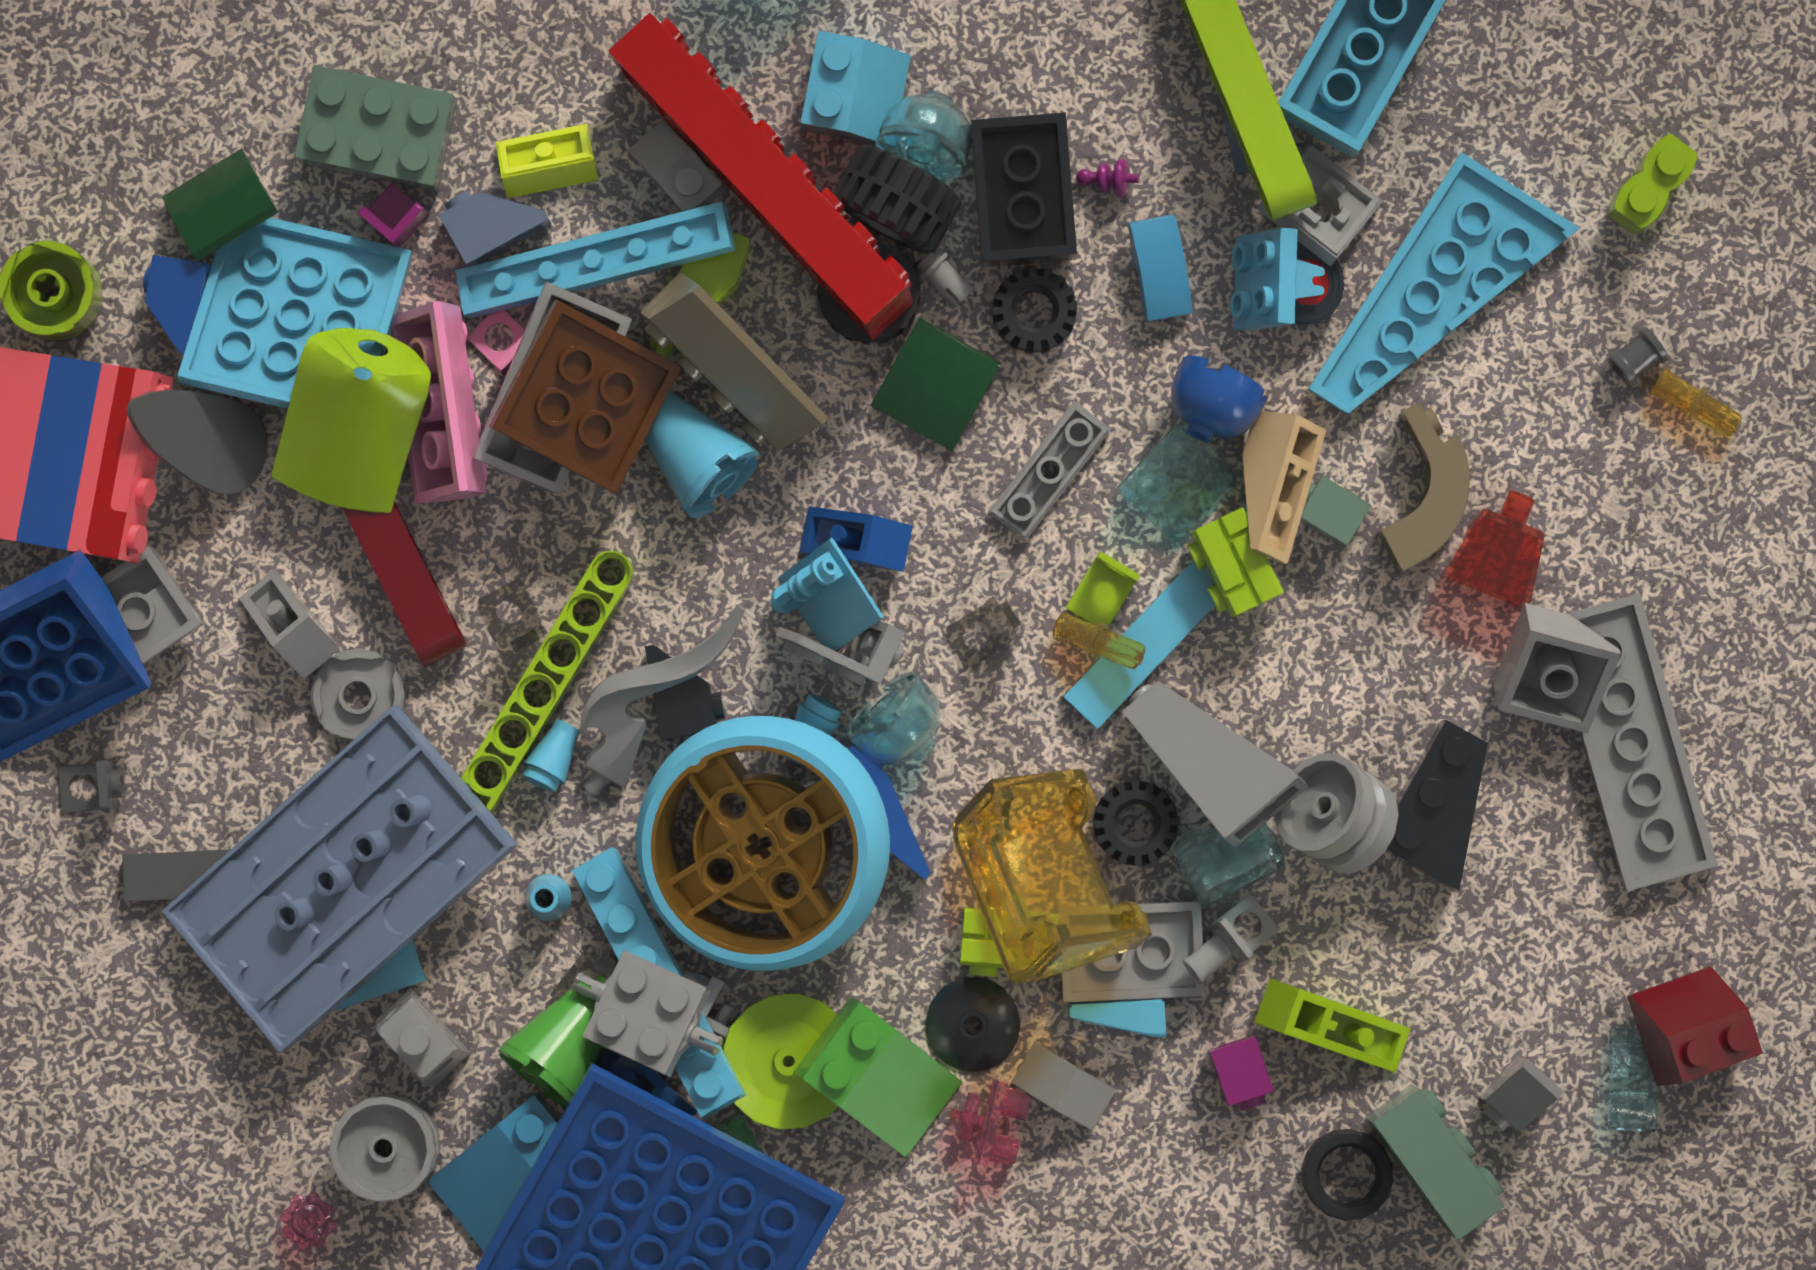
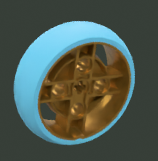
M748 716L722 721L699 731L680 744L666 758L649 784L641 804L636 829V855L642 883L652 905L665 924L678 938L692 949L719 963L746 970L773 971L805 965L820 959L836 950L859 930L877 903L884 885L890 855V834L884 804L877 787L859 760L846 747L823 731L799 721L774 716ZM766 751L780 754L808 767L821 779L805 788L799 783L779 775L769 773L749 774L735 753ZM691 783L704 805L698 814L694 827L693 853L695 862L681 871L675 849L674 825L682 795ZM728 793H737L743 797L746 803L745 814H736L729 809L727 805ZM794 807H801L810 814L811 826L809 829L799 828L793 823L791 812ZM846 816L852 834L853 863L845 891L835 905L821 883L828 872L832 858L833 845L830 826ZM768 836L771 839L772 845L759 851L754 842L759 838ZM716 858H724L732 864L734 869L732 879H724L717 874L715 870ZM782 872L790 873L796 877L799 883L797 894H790L781 888L779 876ZM720 898L730 906L743 911L763 914L777 913L789 933L767 935L743 930L722 920L712 913L707 906Z

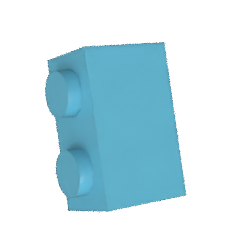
M818 31L801 117V130L894 148L911 55L866 39Z

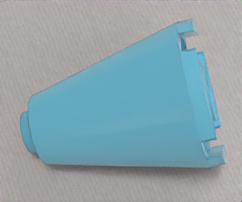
M669 391L645 438L648 448L682 509L690 518H699L714 511L716 508L711 502L722 494L729 500L749 480L759 463L755 456H760V454L753 445L672 391Z

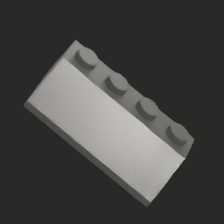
M545 282L472 458L547 492L561 494L570 470L489 428V425L554 300H559L623 336H626L632 319L549 282Z

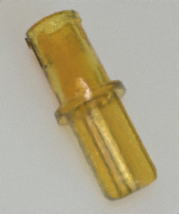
M1666 367L1661 371L1649 391V394L1657 396L1685 413L1683 417L1685 420H1689L1691 417L1724 438H1730L1742 420V416L1738 412L1706 394V387L1703 386L1701 389H1698L1670 372Z
M1068 612L1061 613L1053 628V638L1055 640L1087 651L1088 657L1096 660L1102 657L1132 670L1142 664L1146 649L1142 643L1110 631V626L1105 623L1097 626L1072 616Z

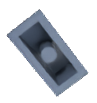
M469 191L457 195L445 203L447 211L439 214L440 219L468 267L481 264L552 225L544 210L481 192L474 196H471Z

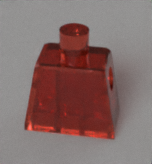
M1509 490L1500 514L1485 508L1479 510L1442 569L1440 576L1523 609L1525 603L1530 604L1545 537L1544 532L1526 525L1535 500L1519 492Z

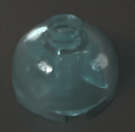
M930 91L927 94H915L904 97L888 110L879 130L876 147L891 152L905 160L926 166L923 170L938 179H952L960 176L962 169H965L972 144V131L967 117L953 103L949 96L941 92Z
M911 671L898 676L886 684L883 688L890 693L880 699L874 707H872L869 700L853 718L847 730V734L850 736L849 739L861 752L872 760L885 765L905 763L912 758L915 761H920L936 746V741L933 738L940 727L941 709L939 702L931 688L915 672Z

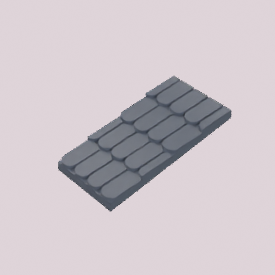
M399 705L386 710L161 911L279 1053L289 1050L294 1044L307 1036L345 999L350 998L412 939L418 937L459 897L472 889L518 846L516 841L501 827L502 825L480 799L471 792L472 790L449 763L441 757L442 755L418 727L411 722L412 720Z

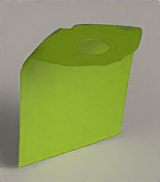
M338 328L318 332L309 337L299 359L271 477L310 498L330 505L361 511L391 513L411 444L428 396L431 378L428 365L408 345L373 329ZM362 341L377 342L386 347L388 353L383 356L369 355L360 350L358 344ZM356 368L367 369L372 372V376L368 380H361L355 376L354 370Z

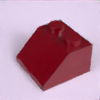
M1712 967L1697 970L1627 996L1656 1086L1685 1083L1763 1054L1748 1007Z

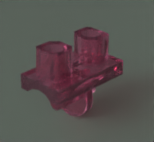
M993 1078L985 1114L978 1113L982 1095L968 1092L964 1109L950 1108L949 1117L961 1121L958 1139L971 1141L975 1124L982 1125L974 1155V1164L988 1167L989 1161L1004 1164H1015L1021 1139L996 1133L1000 1115L1025 1121L1031 1096L1016 1088L1008 1087L1006 1080Z

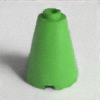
M598 975L595 980L604 984L607 978ZM578 982V984H580V985H582V986H584V987H586V988L591 989V987H589V986H587V985H585V984H583V983ZM572 988L569 989L507 1039L498 1050L500 1058L529 1084L533 1082L544 1090L543 1095L564 1108L567 1107L591 1063L596 1064L603 1049L602 1046L582 1037L594 1013L595 1001L577 992H573Z

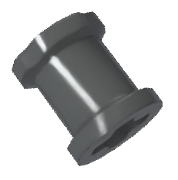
M1645 326L1638 331L1639 336L1618 352L1612 350L1606 354L1613 370L1629 388L1637 384V377L1656 363L1664 364L1669 360V356L1661 342Z

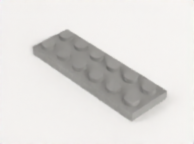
M1640 593L1567 613L1620 649L1621 653L1588 734L1580 731L1579 734L1624 892L1717 867L1718 863Z

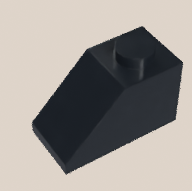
M655 645L645 646L648 665L671 658V656ZM698 675L653 694L660 738L663 741L692 736L709 726L717 724V721L726 719L721 692L712 693L711 684Z

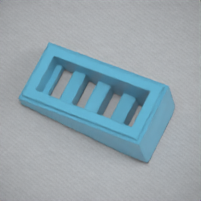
M1161 998L1077 1002L1068 1005L1069 1017L1075 1018L1077 1021L1157 1038H1166L1165 1003Z

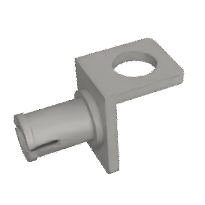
M1248 895L1208 926L1213 932L1214 937L1189 957L1184 958L1182 962L1189 974L1199 984H1202L1207 977L1229 960L1233 959L1237 964L1249 960L1254 956L1253 952L1278 932V927L1253 895ZM1241 913H1251L1260 922L1259 934L1251 940L1242 939L1234 929L1235 919Z

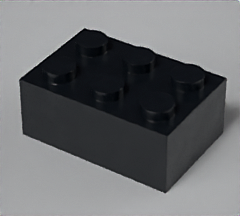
M1066 112L971 120L970 129L982 268L1075 260L1077 246Z

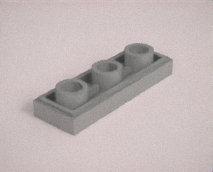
M1073 401L992 506L988 514L1022 540L1026 541L1111 431V428L1076 401ZM1048 462L1054 463L1059 469L1058 476L1054 479L1045 478L1041 473L1043 464Z

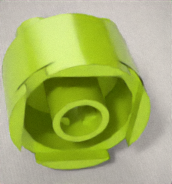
M42 240L15 252L6 261L0 274V299L6 313L18 327L41 339L52 341L65 340L79 336L95 320L102 303V284L99 273L83 255L63 243ZM55 282V285L60 288L57 297L51 296L48 300V297L42 294V289L44 285L52 286Z

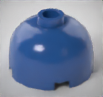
M1188 355L1182 358L1171 385V404L1176 416L1187 424L1185 432L1199 441L1210 443L1213 437L1226 440L1241 436L1252 428L1268 399V396H1263L1265 390L1250 377L1227 365H1223L1221 371L1209 369L1206 366L1210 359Z

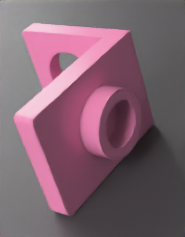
M503 310L489 314L467 336V339L506 377L525 329ZM504 324L511 329L513 341L506 350L495 351L487 345L485 339L486 332L491 326Z

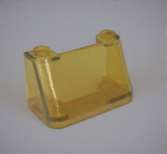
M1083 769L990 779L958 813L953 823L952 832L955 848L1008 977L1017 984L1037 982L1135 949L1152 935L1145 913L1135 902L1125 901L1114 906L1082 830V827L1092 817L1096 807L1095 793L1090 787Z

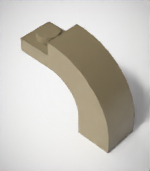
M1420 402L1403 410L1398 415L1423 460L1426 471L1425 490L1419 504L1410 514L1377 532L1398 573L1427 559L1445 544L1456 530L1463 516L1469 496V464L1459 435L1441 443L1438 435L1443 433V428L1436 414L1431 408L1424 411Z

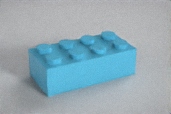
M1336 0L1278 102L1285 120L1355 159L1446 0Z

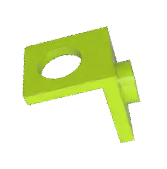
M1100 551L1068 602L1066 609L1105 632L1141 575Z

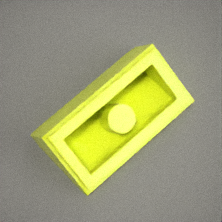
M588 124L496 142L501 178L508 198L598 180Z

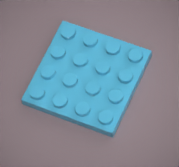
M270 217L216 250L177 375L179 384L288 409L299 359L309 337L318 332L338 328L373 329L390 336L394 315L397 313L412 263V250ZM362 341L358 344L360 350L369 355L383 356L385 354L386 347L377 342ZM356 368L354 370L355 376L361 380H368L372 376V372L367 369Z

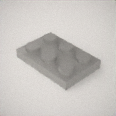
M1201 901L1058 907L1063 1002L1205 996V981L1199 984L1189 974L1182 962L1184 958L1189 957L1203 945Z

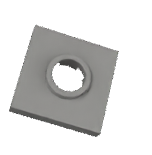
M1309 143L1300 153V156L1311 180L1317 201L1327 208L1329 221L1320 222L1319 220L1322 216L1314 213L1310 208H1306L1276 219L1273 222L1281 228L1298 229L1297 241L1331 267L1379 207L1382 200ZM1261 201L1256 209L1269 218Z

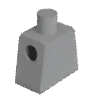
M409 988L376 1019V1031L422 1081L432 1085H438L471 1054L412 988Z

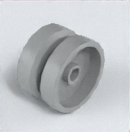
M1318 754L1301 762L1293 771L1309 787L1275 814L1277 831L1285 843L1335 873H1355L1371 866L1386 851L1395 835L1399 816L1395 795L1386 783L1338 754Z
M394 1093L373 1095L347 1109L335 1125L330 1142L332 1167L341 1183L358 1197L377 1202L400 1199L423 1185L436 1168L441 1149L438 1127L429 1111L414 1099ZM381 1139H386L392 1144L390 1156L386 1152L378 1153L376 1151L375 1145L381 1142Z

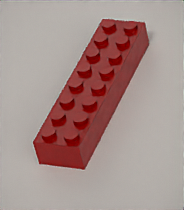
M648 13L608 50L619 72L873 341L914 303L909 290L913 286L908 279L910 277L909 274L892 256H889L885 261L879 255L881 250L876 245L878 243L877 240L859 221L853 227L847 222L849 216L844 211V205L827 187L821 192L814 187L817 182L812 177L813 173L795 153L789 158L783 154L785 148L780 143V137L763 119L757 124L751 120L754 116L748 109L749 105L731 85L725 90L719 86L722 82L717 77L715 68L700 52L695 53L693 56L688 53L691 49L685 43V37L668 18H665L660 23L651 13Z

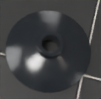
M968 977L949 983L936 994L927 1012L926 1032L932 1049L942 1061L962 1071L979 1072L997 1066L1012 1052L1019 1037L1020 1017L1014 1000L1005 989L984 978ZM970 1016H976L982 1021V1029L977 1034H969L964 1029V1022Z

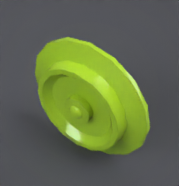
M799 993L770 995L748 1006L729 1027L722 1047L746 1093V1096L734 1102V1104L754 1122L778 1130L806 1128L830 1116L838 1106L801 1079L794 1071L837 1014L823 1001Z

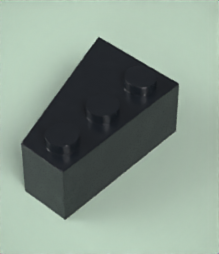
M1442 720L1396 799L1399 813L1396 832L1385 852L1448 888L1459 891L1488 743L1452 722Z

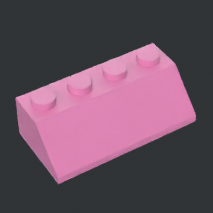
M442 301L430 302L394 315L391 337L411 347L428 365L431 372L428 396L408 454L415 504L462 500L487 493L485 484L487 481L486 464L472 458L479 442L481 424L474 407L472 393L474 375L468 365L466 351L467 327L462 320L460 306Z

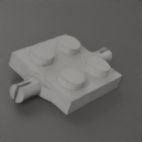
M623 950L612 975L604 984L583 973H579L575 979L591 987V989L573 982V992H577L595 1001L594 1013L582 1037L669 1078L680 1056L691 1045L713 1056H716L720 1049L704 1040L722 1047V1036H717L700 1028L701 1012L711 990Z

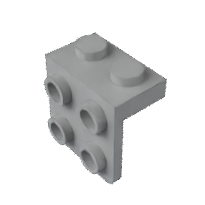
M878 621L851 640L843 655L801 634L782 627L778 628L775 635L786 640L783 647L784 650L819 666L822 665L825 659L827 662L823 669L862 686L865 679L881 684L888 667L893 668L901 657L904 648L901 640L905 632L890 624Z

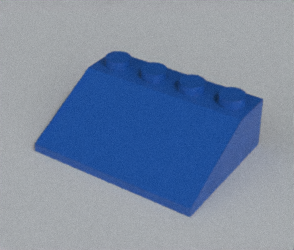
M81 550L0 590V762L150 687L151 681L109 587Z

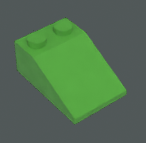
M851 996L794 1071L801 1079L904 1157H907L962 1083L960 1079L903 1034Z

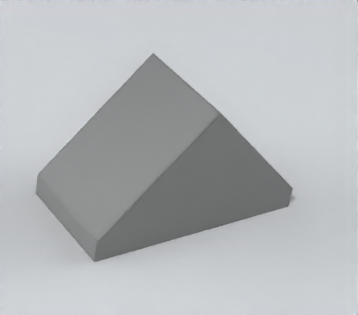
M1037 1042L1033 1043L1011 1081L1012 1084L1047 1106L1091 1130L1096 1126L1116 1091L1112 1086Z

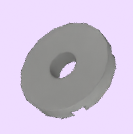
M358 648L338 652L329 658L313 678L310 694L313 712L320 724L332 735L347 741H353L390 707L399 705L403 710L406 697L402 676L393 663L375 651ZM354 682L365 683L371 691V700L362 709L351 708L345 700L346 689Z

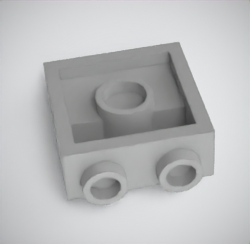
M145 547L144 551L140 554L139 564L115 559L119 566L104 576L98 571V574L109 587L143 666L204 625L154 547Z

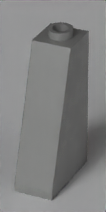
M1159 681L1152 686L1148 684L1138 689L1129 699L1130 705L1122 711L1223 838L1235 848L1309 787L1292 769Z

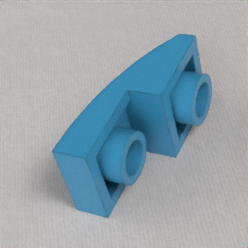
M1171 214L1128 222L1133 268L1138 272L1143 317L1147 321H1154L1193 313L1186 262L1175 215Z

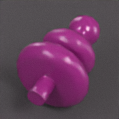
M1120 158L1115 162L1113 171L1109 164L1101 163L1097 172H1091L1089 169L1078 171L1076 180L1081 186H1089L1091 183L1097 184L1098 190L1102 193H1107L1111 185H1113L1115 195L1119 198H1124L1128 194L1130 183H1139L1140 176L1139 174H1130L1128 162Z

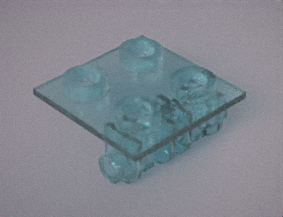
M1179 419L1168 430L1165 436L1151 448L1150 452L1140 460V463L1117 486L1118 493L1128 503L1133 504L1178 549L1190 537V533L1206 520L1242 480L1205 442L1199 441L1185 432L1187 424L1182 419Z

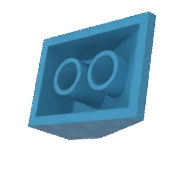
M539 1092L531 1096L427 1181L483 1252L560 1119Z

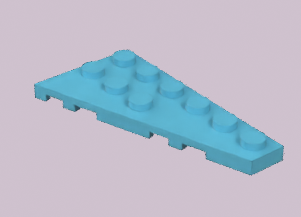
M1461 152L1307 390L1340 412L1348 415L1580 228Z

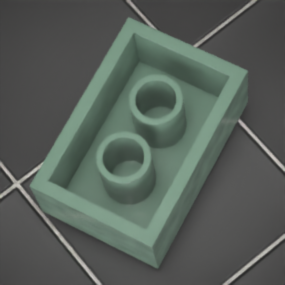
M313 65L294 158L301 165L388 183L393 182L398 185L438 193L458 101L453 93Z
M1410 1084L1367 1115L1365 1119L1447 1233L1456 1240H1460L1505 1207L1497 1197L1504 1190L1488 1168L1485 1169L1482 1165L1476 1168L1469 1158L1476 1151L1460 1129L1457 1130L1454 1126L1448 1129L1441 1119L1448 1112L1436 1095L1427 1088L1421 1091Z

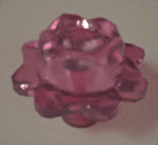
M316 1192L310 1193L306 1199L300 1194L294 1195L290 1206L280 1213L281 1221L286 1223L282 1229V1235L285 1238L294 1240L301 1250L307 1249L311 1243L313 1246L321 1248L324 1246L327 1236L337 1228V1222L330 1218L335 1213V1207L332 1204L323 1202Z

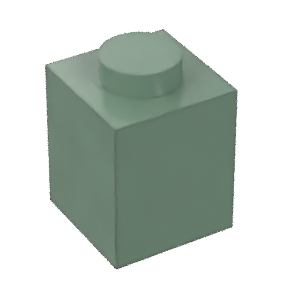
M1322 476L1316 485L1311 482L1300 522L1344 548L1351 541L1372 505L1325 476Z

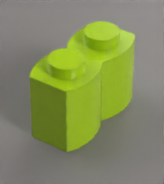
M1668 134L1661 138L1643 155L1635 175L1625 182L1613 195L1608 206L1607 216L1632 235L1644 230L1662 213L1667 204L1669 194L1690 176L1695 167L1698 153L1673 134Z

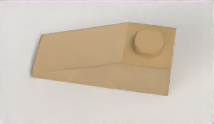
M1262 411L1252 428H1250L1242 455L1250 549L1282 564H1288L1326 434V429L1297 414Z

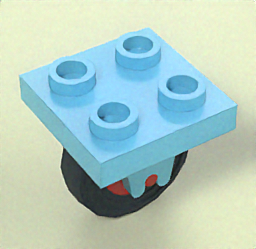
M1276 228L1237 236L1236 245L1232 252V266L1235 270V292L1230 301V311L1234 317L1233 330L1256 331L1292 324L1301 326L1321 322L1334 313L1342 300L1345 284L1343 270L1338 260L1336 259L1330 267L1304 245L1297 242L1298 229Z

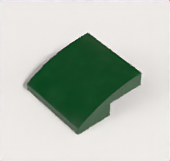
M242 148L162 196L175 225L197 262L278 213L269 193L263 186Z
M919 318L870 406L953 451L1002 363L926 320Z

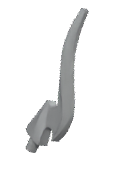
M737 605L713 634L692 649L657 663L616 673L607 677L592 690L582 711L579 732H583L589 727L600 729L605 738L586 756L585 764L594 770L584 783V788L589 793L599 796L610 780L624 787L629 779L646 728L647 719L645 715H633L626 709L627 705L632 701L687 681L711 666L726 649L744 615L745 607Z

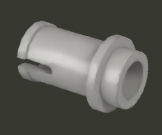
M936 250L935 253H930L915 268L921 273L919 276L920 280L922 281L925 278L949 303L950 307L954 309L975 288L972 285L970 286L945 259L948 256L946 252L941 254Z

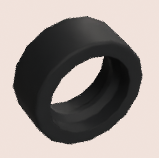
M1353 1129L1333 1130L1319 1137L1306 1152L1301 1168L1303 1187L1310 1201L1327 1216L1343 1221L1360 1220L1377 1212L1389 1198L1394 1182L1392 1162L1385 1148L1370 1135ZM1351 1146L1362 1150L1370 1157L1375 1167V1181L1372 1189L1364 1198L1356 1202L1343 1203L1332 1199L1325 1193L1320 1183L1319 1171L1323 1160L1330 1152L1339 1147Z

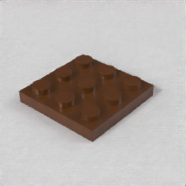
M554 300L489 428L605 490L617 494L682 367L559 300Z

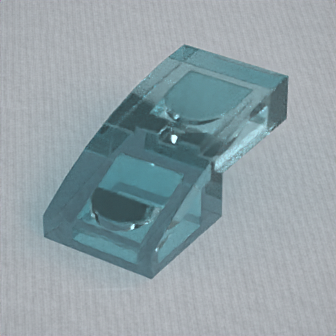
M1612 1028L1609 1036L1610 1080L1607 1084L1608 1130L1655 1132L1657 1129L1659 1086H1656L1638 1029Z

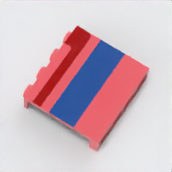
M0 347V540L72 552L81 550L83 554L139 564L140 554L144 551L148 540L146 522L149 507L153 504L156 497L157 486L154 479L157 463L160 458L146 446L136 433L127 416V406L132 398L147 392L165 389L173 390V378L153 371Z

